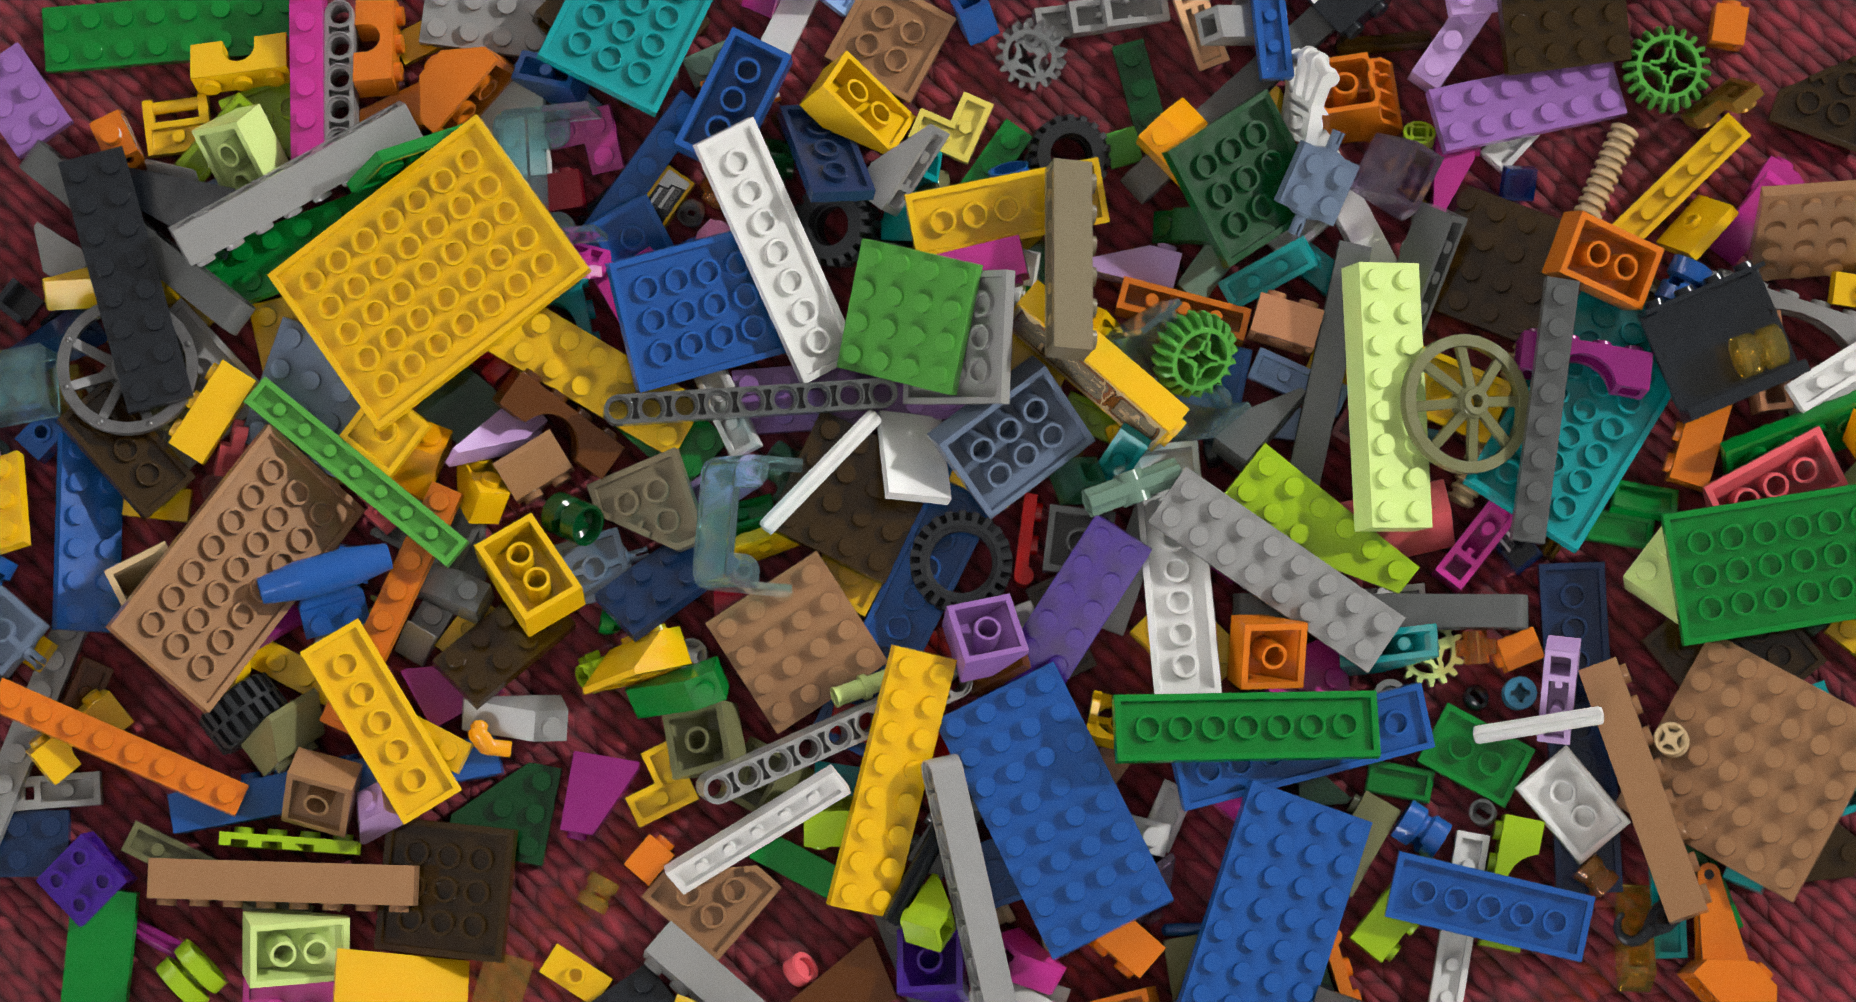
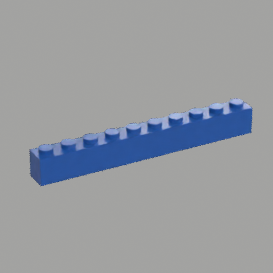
M491 735L493 739L499 740L498 736ZM474 746L460 774L453 771L451 773L458 783L504 775L502 757L481 754ZM358 753L339 756V758L363 764L359 791L377 782L363 758L359 759ZM289 768L280 774L275 770L274 775L261 777L260 772L242 774L240 782L249 785V788L235 817L178 792L167 794L173 833L181 835L281 816L286 776Z

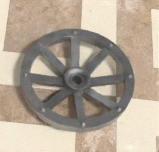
M98 304L86 310L66 331L57 356L58 381L62 394L70 408L90 426L114 435L133 436L145 434L171 422L182 412L189 399L169 404L164 410L152 416L150 410L140 412L142 417L140 421L121 422L109 419L122 395V389L113 357L78 339L88 326L101 318ZM170 312L176 336L180 341L181 354L185 353L186 371L192 392H194L198 377L196 348L184 324ZM75 349L111 367V370L71 381L69 363L72 350ZM113 380L116 381L99 415L90 410L75 392Z

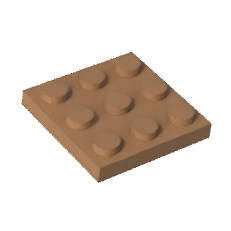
M855 0L827 50L824 59L833 62L847 50L896 98L910 105L954 27L957 18L924 0Z

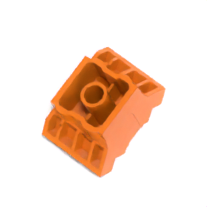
M1368 52L1329 57V65L1337 70L1340 80L1337 85L1330 88L1324 108L1329 115H1322L1323 129L1330 135L1332 129L1346 134L1341 144L1357 141L1369 143L1378 136L1392 139L1403 131V123L1393 63L1381 57L1370 59Z

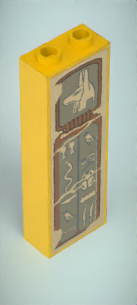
M1037 279L1014 306L1013 335L1121 427L1125 422L1151 439L1152 442L1147 448L1150 452L1159 444L1165 447L1186 425L1187 422L1182 418L1190 409L1094 327L1093 330L1097 331V345L1095 350L1084 361L1045 357V285Z

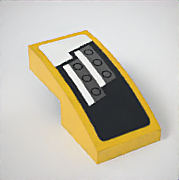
M669 165L647 194L665 229L675 217V212L695 186L694 182Z

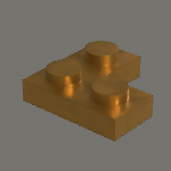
M1730 77L1683 112L1681 117L1686 125L1697 129H1704L1713 125L1718 120L1717 116L1725 110L1737 114L1748 112L1756 106V100L1762 97L1764 93L1757 83Z

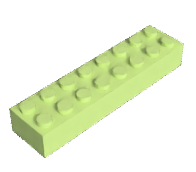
M1358 262L1341 268L1355 532H1414L1432 528L1429 460L1412 443L1405 429L1400 407L1401 387L1405 373L1412 360L1423 349L1419 263ZM1424 371L1418 383L1416 401H1426ZM1427 411L1417 412L1421 426L1428 437Z

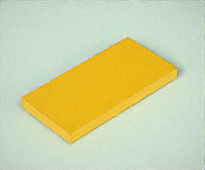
M337 948L335 954L333 1002H468L470 961Z

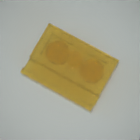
M505 954L504 963L484 961L471 1002H523L535 962Z

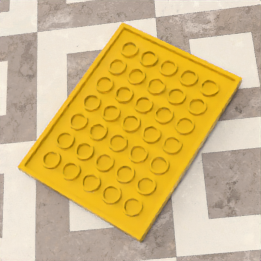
M476 114L267 275L378 431L382 432L583 279L592 270L485 123Z

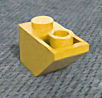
M492 459L457 465V492L464 495L460 508L468 523L499 524L510 492L494 467Z

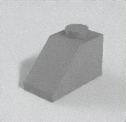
M36 222L34 232L44 273L51 277L87 267L81 248L39 222Z

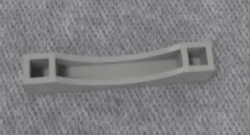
M1718 269L1717 272L1712 271V275L1722 272L1724 277L1735 273L1726 269ZM1765 283L1776 310H1781V315L1797 318L1815 326L1828 335L1842 350L1856 342L1855 311L1844 309L1842 312L1830 309L1831 305L1825 301L1812 299L1811 302L1799 299V294L1794 291L1780 289V292L1769 289L1768 284Z

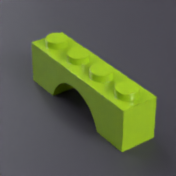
M1509 814L1501 815V820H1495L1492 839L1497 841L1494 853L1489 852L1486 871L1508 876L1512 868L1519 861L1530 856L1539 855L1545 822ZM1482 939L1477 941L1479 946L1513 953H1520L1521 951L1520 948Z

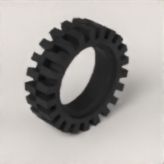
M966 510L946 512L942 516L933 518L927 525L925 524L918 536H916L910 553L911 577L917 591L924 597V600L940 611H945L946 606L999 596L1004 592L1011 576L1012 552L1010 544L1000 527H997L988 517H982L976 512L969 513ZM958 532L977 536L988 547L992 557V569L986 582L979 588L966 593H955L943 588L935 580L930 569V557L935 545L942 538Z

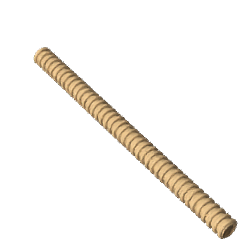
M1619 122L1611 124L1612 132L1607 133L1608 141L1603 142L1604 150L1599 151L1598 156L1600 159L1595 161L1594 165L1596 168L1591 170L1590 174L1592 177L1586 180L1588 186L1582 189L1584 195L1578 198L1580 204L1574 207V211H1585L1602 219L1600 213L1606 210L1604 204L1610 201L1608 195L1614 192L1612 186L1618 183L1616 177L1620 176L1623 172L1620 168L1626 165L1625 158H1628L1631 154L1629 149H1632L1635 145L1633 139H1637L1639 136L1634 128ZM1514 343L1512 347L1514 349V353H1509V355L1513 359L1515 357L1516 343ZM1502 371L1500 376L1502 377V379L1508 381L1506 375ZM1509 407L1504 408L1500 420L1502 419V417L1504 416L1505 412ZM1478 442V456L1485 446L1481 442ZM1456 473L1455 478L1457 481L1452 482L1451 488L1453 490L1447 493L1448 498L1460 506L1473 508L1475 505L1473 499L1478 498L1479 493L1462 483L1467 474Z

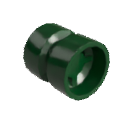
M558 492L553 494L543 506L541 523L547 532L565 538L577 545L587 546L592 544L600 535L604 524V516L601 509L596 505L579 500L567 493Z

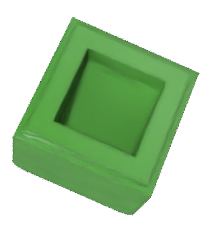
M1135 126L1106 134L1108 138L1105 139V142L1111 146V152L1109 153L1111 170L1137 163L1142 159L1140 147L1136 144L1138 136Z

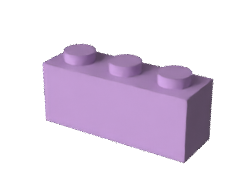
M1492 13L1448 18L1412 69L1407 80L1425 92L1429 89L1442 87Z

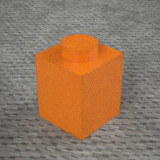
M1736 0L1717 2L1711 10L1706 47L1739 52L1745 42L1750 7H1743L1741 2Z
M1534 627L1494 641L1492 643L1494 649L1490 650L1497 669L1502 667L1504 674L1541 660L1545 656Z
M649 834L624 865L648 886H651L665 870L664 866L676 858V855L671 852L675 846L661 834L656 838Z

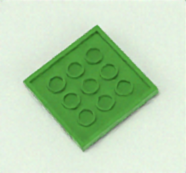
M862 238L837 367L957 396L983 265Z

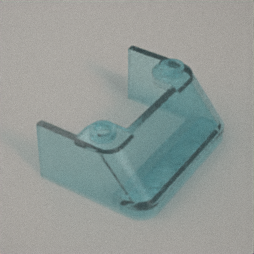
M589 101L506 109L498 113L493 121V136L548 210L546 150L559 149L568 142L571 132L570 122L602 119V114ZM563 212L550 213L572 244L608 241V234L595 224L575 226L573 219Z
M1179 298L1158 302L1106 334L1105 337L1159 382L1158 376L1152 370L1156 364L1152 362L1150 357L1157 353L1152 344L1160 342L1161 338L1157 332H1166L1168 329L1166 322H1172L1173 324L1176 322V312L1174 310L1182 305V302ZM1216 384L1213 385L1212 394L1203 391L1201 398L1191 395L1188 399L1181 395L1173 394L1190 410L1182 418L1187 422L1186 425L1171 441L1188 442L1214 438L1250 409L1251 405L1249 402L1233 404L1230 392L1224 386Z
M748 454L713 457L705 462L701 470L692 570L693 580L697 586L713 591L791 597L792 585L759 582L760 569L757 561L750 555L734 553L740 487L757 488L761 486L767 479L768 470L801 473L803 459Z

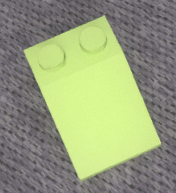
M1661 526L1624 574V588L1678 624Z
M285 909L243 911L242 974L250 988L334 981L337 948L350 949L349 915Z

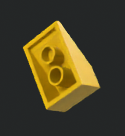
M847 50L822 70L799 104L823 128L882 154L899 145L916 119V116Z
M665 623L660 624L647 633L648 635L643 636L636 642L629 636L622 638V645L609 650L582 688L584 695L631 686L692 664L680 626L666 628Z

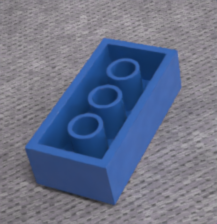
M732 27L674 142L676 151L700 162L693 148L694 144L748 117H754L760 129L793 64L792 55Z

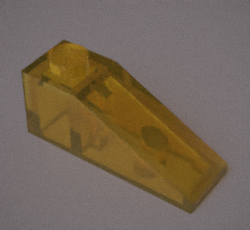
M1623 885V892H1616V916L1620 912L1625 913L1621 924L1622 930L1627 935H1635L1641 930L1647 913L1652 907L1649 885ZM1615 936L1617 991L1651 992L1657 974L1654 938H1651L1641 946L1629 947L1623 945Z

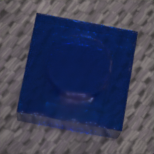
M1503 165L1499 197L1510 201H1534L1538 169L1534 166Z

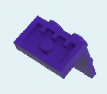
M91 831L80 834L36 881L79 927H82L119 890L129 888L138 877Z

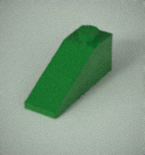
M718 656L626 687L625 691L639 719L695 711L727 700L730 684Z

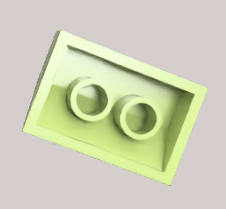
M260 103L234 109L191 131L220 186L237 190L289 161Z

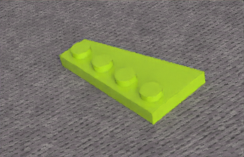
M234 827V832H219L218 845L228 847L361 856L362 844L358 841H353L354 835L346 834L345 838L334 835L332 840L320 839V832L301 831L300 837L287 836L288 830L268 829L267 835L254 834L255 828Z

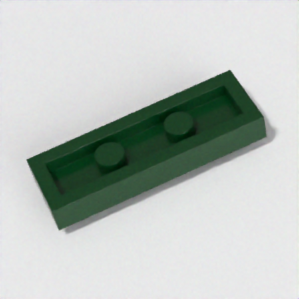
M1143 39L1112 46L1111 48L1131 123L1136 128L1137 136L1163 113Z

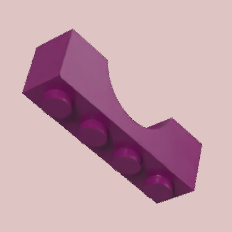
M1538 328L1524 330L1516 340L1514 361L1518 365V370H1521L1524 378L1527 380H1531ZM1573 335L1569 363L1583 364L1595 370L1604 380L1608 394L1641 400L1649 391L1653 362L1652 352H1646L1642 347L1635 345L1625 347L1613 346L1611 342L1606 340H1593L1592 342L1579 340L1578 336Z

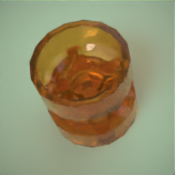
M1597 853L1592 855L1573 874V877L1579 884L1585 883L1587 885L1589 894L1595 896V900L1602 897L1620 878L1613 870H1608L1603 866V859Z

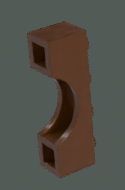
M513 368L491 401L522 422H527L531 418L542 414H553L558 417L566 426L570 438L568 458L590 475L603 479L625 448L617 442L619 436L604 425L599 429L591 423L594 417L579 406L574 410L567 405L568 397L557 389L551 388L549 391L540 384L543 379L532 370L526 368L523 372Z

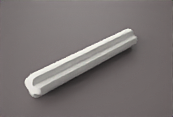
M1595 706L1478 725L1473 727V737L1476 743L1482 744L1601 725L1604 723V712L1602 707Z

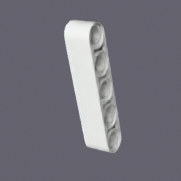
M1323 129L1321 136L1318 137L1317 146L1325 147L1330 134L1325 129ZM1354 180L1335 222L1344 241L1372 247L1369 262L1397 263L1390 245Z

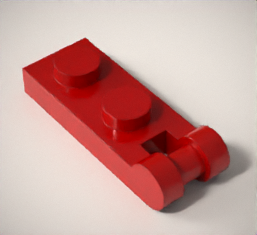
M1025 493L1013 576L1014 583L1020 588L1030 586L1033 581L1034 573L1028 567L1030 555H1037L1039 536L1033 535L1034 522L1041 523L1043 503H1037L1038 494Z

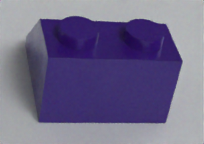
M957 926L956 931L941 953L907 943L903 929H897V995L929 1002L969 1001V979Z

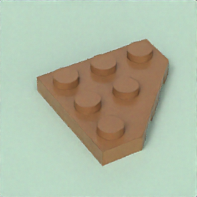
M758 865L740 866L725 869L683 895L665 874V871H663L641 897L719 961L782 887Z

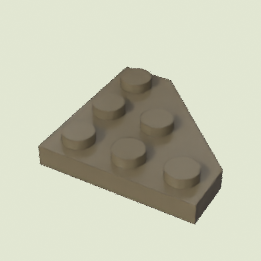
M675 447L586 485L593 505L601 509L605 519L676 551L683 552L711 540L680 451Z

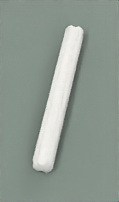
M872 409L868 410L763 517L759 523L761 527L769 534H773L881 423L882 419Z

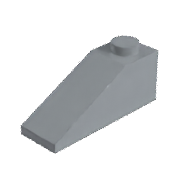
M929 124L874 160L867 168L876 189L874 199L869 201L881 210L897 217L905 205L904 194L913 193L950 134L933 124Z
M561 695L493 696L478 710L463 697L462 730L469 731L473 721L483 720L488 724L487 731L495 736L532 742L567 740L568 708Z

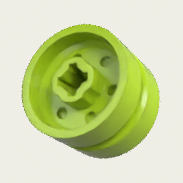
M185 939L174 950L181 963L167 956L155 968L163 981L183 1002H208L210 998L203 987L211 993L217 994L228 983L227 978L216 964L189 939Z

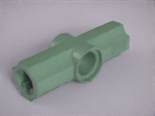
M1173 457L1143 469L1138 467L1113 476L1112 480L1081 491L1085 510L1089 513L1090 517H1094L1121 506L1126 508L1152 498L1151 495L1170 489L1182 472L1181 467Z

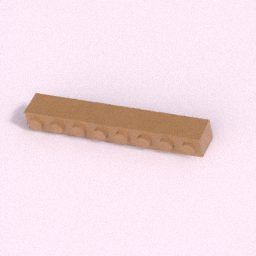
M1614 657L1578 670L1591 707H1602L1604 712V723L1598 725L1670 925L1709 912L1706 904L1711 903L1712 899L1706 883L1701 885L1698 883L1695 872L1701 869L1695 852L1688 853L1684 840L1689 839L1683 820L1676 822L1672 809L1678 806L1672 789L1665 790L1662 784L1661 777L1666 776L1660 757L1653 759L1649 746L1654 745L1655 742L1649 726L1642 727L1638 715L1644 712L1637 694L1630 696L1626 684L1632 682L1626 663L1619 665L1617 658Z
M148 858L147 898H157L156 905L177 906V899H190L189 906L210 907V900H223V907L243 908V901H256V908L276 909V902H289V909L309 910V903H322V910H342L343 904H356L355 911H376V905H389V912H409V906H418L420 866Z

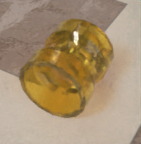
M591 870L587 877L588 884L585 890L579 892L576 900L605 915L609 908L608 901L611 896L616 895L620 885Z

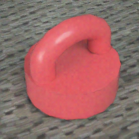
M798 952L783 963V973L792 985L797 988H803L817 979L818 967L810 955L805 952Z

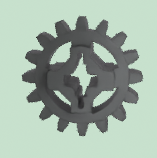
M1027 18L1024 21V25L1016 21L1012 25V29L1007 28L1002 35L1005 39H1001L997 43V47L1003 51L996 55V59L1004 60L1005 63L999 70L1001 72L1008 70L1011 73L1008 77L1009 82L1015 78L1019 79V88H1023L1027 82L1030 83L1032 90H1036L1040 82L1044 87H1047L1052 82L1051 78L1056 80L1061 75L1059 69H1063L1067 61L1060 58L1068 52L1067 48L1059 46L1064 37H1055L1053 35L1056 29L1054 25L1048 30L1045 29L1043 19L1037 25H1033L1032 18ZM1014 41H1016L1014 45L1017 49L1015 55L1012 54V46ZM1027 51H1028L1029 53L1035 52L1036 56H1035V55L1029 56V55L1027 54ZM1051 52V63L1048 68L1047 55Z

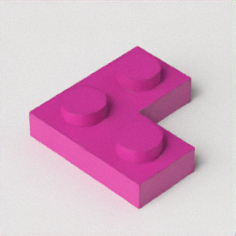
M611 103L546 118L553 150L585 143L592 175L624 168L625 162Z

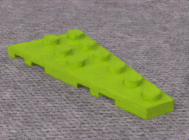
M1266 443L1262 444L1224 492L1338 572L1399 594L1420 568L1376 532H1355L1354 514Z

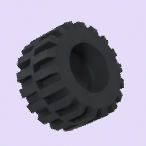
M1066 114L1062 117L1059 115L1047 121L1032 135L1033 137L1028 142L1026 148L1028 153L1025 155V161L1029 162L1030 169L1048 166L1051 162L1050 153L1053 144L1059 139L1067 138L1074 140L1082 147L1086 159L1092 157L1099 158L1103 180L1108 173L1106 171L1107 167L1111 165V158H1109L1111 146L1105 142V139L1108 137L1105 132L1100 133L1097 129L1099 127L1097 123L1088 122L1087 117L1082 115L1074 117V114Z
M806 192L801 197L805 202L803 204L797 203L795 206L800 222L820 265L840 269L841 267H854V263L858 261L862 238L877 241L880 239V236L876 235V229H881V222L875 220V217L880 214L877 208L871 207L873 203L869 200L810 202ZM841 207L848 218V229L840 242L831 245L825 236V221L832 211Z
M265 672L258 673L244 679L224 693L210 713L202 714L198 723L223 755L231 754L242 749L241 744L268 715L289 702Z

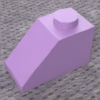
M378 782L357 792V822L361 844L365 845L403 825Z

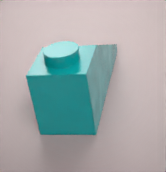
M1437 624L1400 627L1369 673H1366L1339 654L1340 668L1349 676L1382 673L1439 657Z

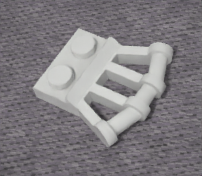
M1305 46L1302 49L1291 50L1294 78L1292 80H1285L1281 116L1295 141L1300 142V140L1317 146L1318 137L1321 136L1323 131L1322 115H1329L1324 108V104L1330 88L1338 84L1340 77L1337 70L1330 67L1329 57L1325 53L1318 51L1313 46Z

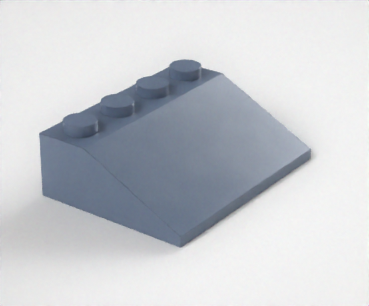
M1033 355L1011 371L1009 404L965 405L927 433L942 457L989 519L995 517L1096 441L1047 367Z

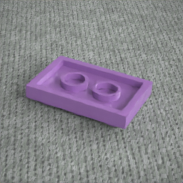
M17 42L0 53V132L21 160L28 154L37 140L46 143L74 124V122L22 46Z

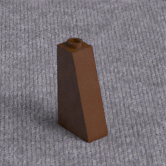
M870 937L865 939L790 1002H891L898 998L873 938Z

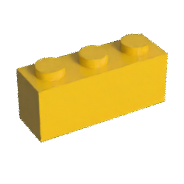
M224 360L219 365L215 362L204 377L208 383L202 392L196 390L193 393L194 398L189 399L186 405L190 409L183 420L177 418L168 432V435L172 437L168 442L169 444L202 465L207 463L219 442L232 425L233 420L236 419L245 405L243 401L259 383Z

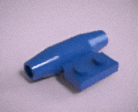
M386 543L352 546L293 561L256 578L263 604L300 600L298 610L307 640L335 632L357 618L361 624H365L369 612L364 592L358 585L393 569V564Z

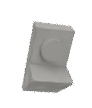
M423 600L412 620H407L394 651L424 667L436 647L435 644L445 632L454 614Z

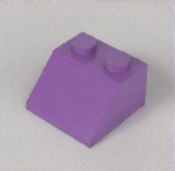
M1010 593L946 606L942 628L952 658L957 660L956 670L960 682L993 676L1029 653V648Z

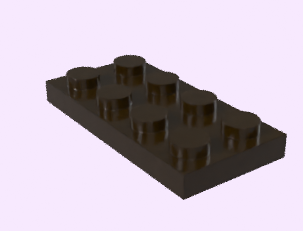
M111 381L100 384L81 401L90 410L99 415L114 385ZM121 395L109 419L121 422H134L142 420V417L139 413L128 414L124 396ZM71 408L56 421L144 521L196 478L155 431L133 436L106 433L84 422Z
M503 602L436 656L432 663L464 698L478 710L576 629V622L567 615L533 636L528 637L506 603Z

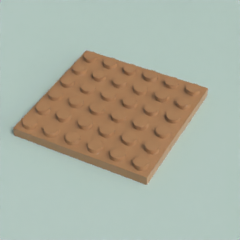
M1728 640L1704 643L1657 727L1659 728L1667 722L1680 724L1686 730L1690 739L1689 748L1685 754L1678 758L1663 756L1655 744L1649 746L1653 759L1660 757L1666 776L1661 777L1662 784L1665 790L1672 789L1678 806L1672 809L1676 822L1683 820L1689 839L1684 840V844L1794 903L1856 791V708ZM1621 792L1615 803L1621 810L1629 813Z

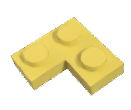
M963 92L951 120L921 108L908 138L929 124H933L950 134L940 150L943 152L942 155L968 165L994 104Z

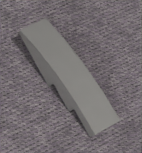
M1167 0L1068 1L1066 5L1040 7L1032 10L1034 25H1037L1043 19L1045 29L1048 30L1054 25L1056 29L1053 35L1055 37L1063 36L1064 39L1126 30L1170 20Z

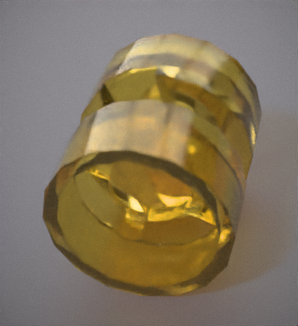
M1775 323L1756 329L1754 336L1747 332L1729 339L1728 342L1733 366L1743 379L1762 373L1764 366L1770 370L1787 364L1790 360V352L1785 336Z

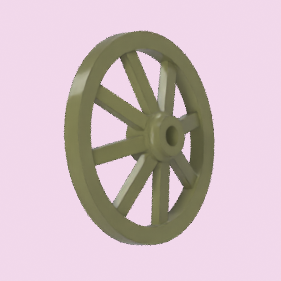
M1452 335L1432 342L1422 349L1410 363L1401 387L1400 407L1402 419L1412 443L1431 463L1452 473L1477 474L1502 465L1514 455L1522 444L1529 390L1521 370H1518L1517 363L1499 345L1476 335ZM1454 348L1463 386L1430 361L1442 351ZM1467 348L1479 351L1492 359L1477 386H1475ZM1501 369L1510 383L1513 396L1488 397L1486 392ZM1423 371L1453 394L1452 398L1416 401L1417 387ZM1471 398L1474 400V406L1471 403ZM1488 407H1515L1513 426L1509 436L1488 412ZM1452 409L1454 416L1430 441L1421 426L1417 412ZM1479 419L1501 446L1493 455L1481 461H1477ZM1464 420L1467 421L1465 461L1455 459L1439 450Z

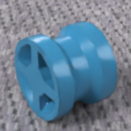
M1522 676L1510 679L1503 685L1501 690V698L1505 706L1516 711L1528 708L1537 697L1535 684L1532 680Z

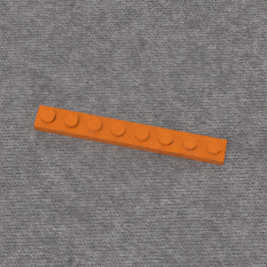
M432 481L422 504L451 526L464 495ZM406 536L393 563V569L390 570L363 626L385 663L435 560L430 553L409 536ZM328 701L319 721L348 734Z
M3 677L0 681V715L228 815L236 816L249 785Z

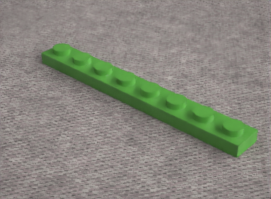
M264 377L243 401L447 568L450 567L469 544L468 540L267 377Z

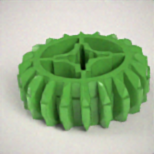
M1660 26L1654 29V36L1649 31H1644L1642 40L1636 38L1632 42L1634 49H1631V61H1625L1622 64L1624 70L1631 71L1623 76V81L1634 83L1627 89L1628 93L1632 94L1638 91L1640 95L1636 98L1635 102L1640 104L1645 98L1649 101L1646 105V109L1649 111L1653 109L1655 104H1659L1658 111L1660 114L1666 112L1667 105H1669L1672 113L1679 111V103L1682 107L1688 109L1691 106L1690 99L1698 101L1701 98L1698 90L1705 91L1708 87L1706 81L1702 79L1711 76V71L1702 68L1710 63V58H1700V55L1706 50L1705 46H1700L1697 49L1693 46L1698 40L1697 36L1691 37L1689 41L1684 39L1687 34L1686 29H1682L1678 36L1674 35V26H1669L1665 35ZM1664 46L1659 60H1650L1649 63L1642 62L1643 56L1648 50ZM1676 49L1687 58L1689 64L1682 63L1677 59ZM1665 62L1670 66L1669 69H1673L1668 77L1663 74L1664 70H1660ZM1642 72H1644L1645 76L1652 77L1656 81L1657 90L1653 89L1646 82ZM1684 77L1691 78L1685 90L1669 94L1673 80H1682Z
M1201 309L1198 312L1188 310L1186 316L1176 314V322L1174 324L1166 322L1168 329L1165 333L1157 332L1161 340L1159 343L1152 344L1154 350L1157 351V353L1150 357L1152 362L1156 364L1152 370L1158 376L1159 383L1173 394L1181 395L1188 399L1191 395L1201 398L1203 391L1212 394L1213 385L1223 386L1221 378L1224 375L1231 376L1228 370L1229 365L1237 364L1232 357L1233 354L1239 351L1236 345L1233 344L1237 338L1230 332L1229 324L1221 320V317Z

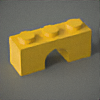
M286 32L254 36V49L252 53L240 61L231 60L222 41L190 45V79L198 94L211 96L217 95L220 92L248 91L257 87H279L290 83V39Z
M104 688L100 692L98 689H95L88 693L81 700L83 705L77 709L121 730H125L134 722L112 693ZM41 732L30 740L29 744L31 747L25 751L48 781L54 785L58 784L81 765L73 753L72 746Z

